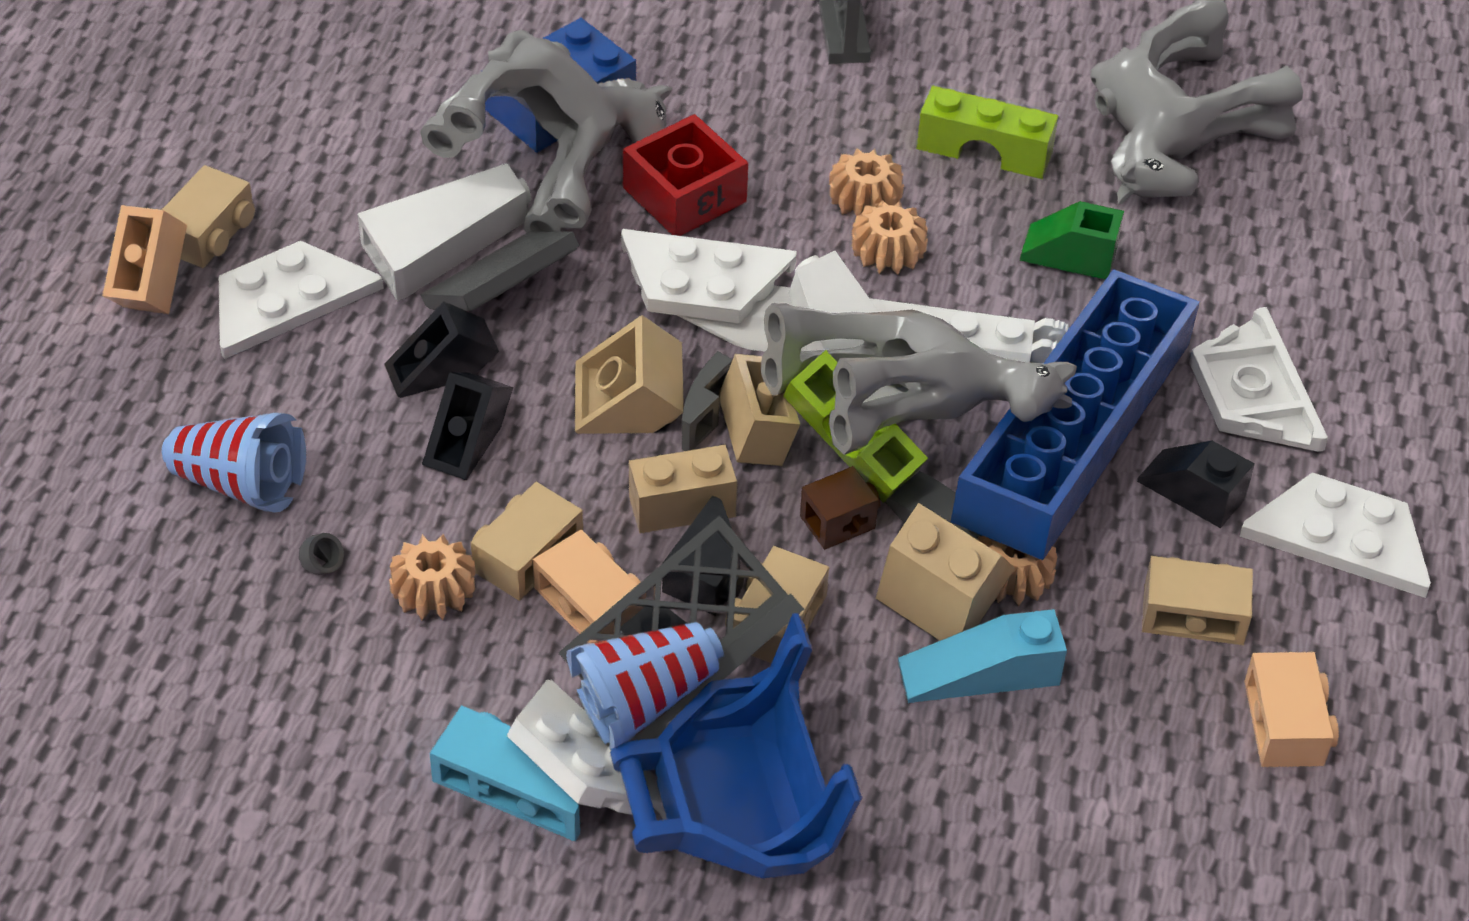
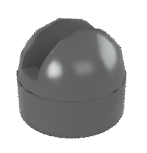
M330 533L312 535L299 548V561L302 567L310 573L318 575L336 571L343 562V546L339 539ZM314 555L326 563L321 566Z

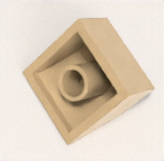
M643 315L575 361V432L578 434L654 433L683 414L682 342Z
M918 503L889 547L876 599L941 641L978 626L1016 568L999 553Z

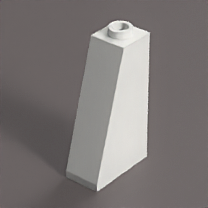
M506 163L358 213L361 244L393 296L399 301L412 295L522 225L527 215V204L531 203L530 190L526 181L523 178L518 179Z
M836 251L820 258L818 256H811L796 267L789 290L793 306L829 313L879 312ZM829 339L814 341L806 346L808 351L845 349L860 346L864 343V340ZM891 384L881 387L864 402L905 393L908 389L900 384Z

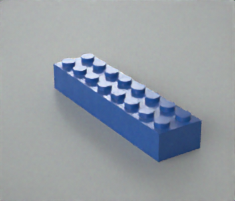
M1113 269L1043 363L1069 362L1077 366L1075 375L1065 382L1068 391L1065 395L1072 398V406L1068 408L1053 407L1049 412L1043 413L1032 421L1027 422L1021 421L1011 413L1010 408L959 476L950 522L1020 552L1044 560L1189 346L1200 301Z

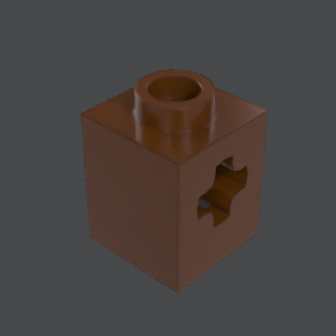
M854 466L802 487L800 517L824 550L876 529L877 510L880 508L878 492L873 484L864 481Z

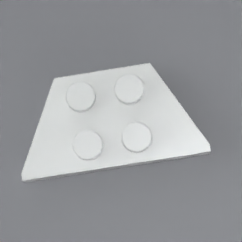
M622 229L621 247L623 252H627L629 256L631 272L636 284L641 287V297L648 312L741 323L752 312L754 304L764 300L774 290V281L784 271L791 273L796 266L797 251L630 229Z
M298 241L219 275L221 355L224 359L229 358L383 289L382 277L375 272L303 241Z
M1267 307L1255 310L1252 320L1244 325L1237 327L1233 324L1221 331L1216 339L1207 340L1192 349L1189 363L1219 431L1317 452L1325 450L1328 436Z
M1313 472L1246 519L1242 525L1240 537L1426 598L1431 584L1408 503Z
M546 680L517 716L507 737L576 803L596 808L607 807L620 813L632 815L622 775L620 772L615 771L610 756V742L605 744L583 708L554 681ZM649 770L643 771L653 808L665 820L667 817L657 785L658 778Z

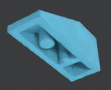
M1055 609L1000 616L898 658V664L908 703L1060 685L1067 649Z
M461 705L429 753L432 781L575 842L580 835L579 805L507 737L511 728L508 724L503 723L491 713H479Z

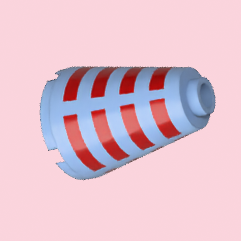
M269 413L178 426L164 440L162 458L166 463L167 469L173 475L262 511L281 512L290 505L294 498L284 497L291 483L293 482L301 486L306 465V443L302 428L292 426L291 421L296 420L292 415Z
M698 622L580 645L567 651V662L571 677L573 678L581 673L583 676V680H581L582 688L577 689L580 700L602 741L605 744L610 742V749L631 740L718 672V659L724 657L722 645L712 628L704 630Z

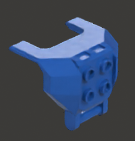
M798 613L792 614L770 667L752 677L710 681L668 724L658 738L626 741L611 749L610 756L615 771L620 772L635 822L636 827L632 831V836L638 852L651 853L678 849L680 852L762 879L804 874L835 852L862 800V795L852 766L849 764H843L840 771L831 777L827 786L825 785L800 709L799 679L813 649L804 622ZM643 771H656L657 785L667 817L665 820H657Z

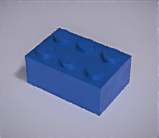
M582 17L543 37V39H548L551 42L563 44L569 50L570 57L598 84L607 81L612 82L621 78H630L636 81V59ZM493 96L485 102V110L536 153L558 141L541 127L527 107L513 97Z

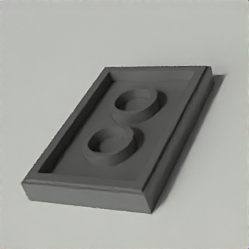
M527 232L420 295L424 304L429 309L436 310L445 301L471 312L577 250L579 244L573 232Z

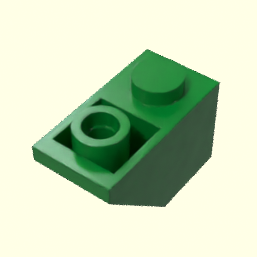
M1079 201L1030 224L1020 255V261L1106 280L1111 273L1116 255L1124 211Z

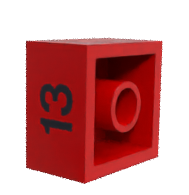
M696 114L623 148V189L672 235L681 236L747 202L748 162Z

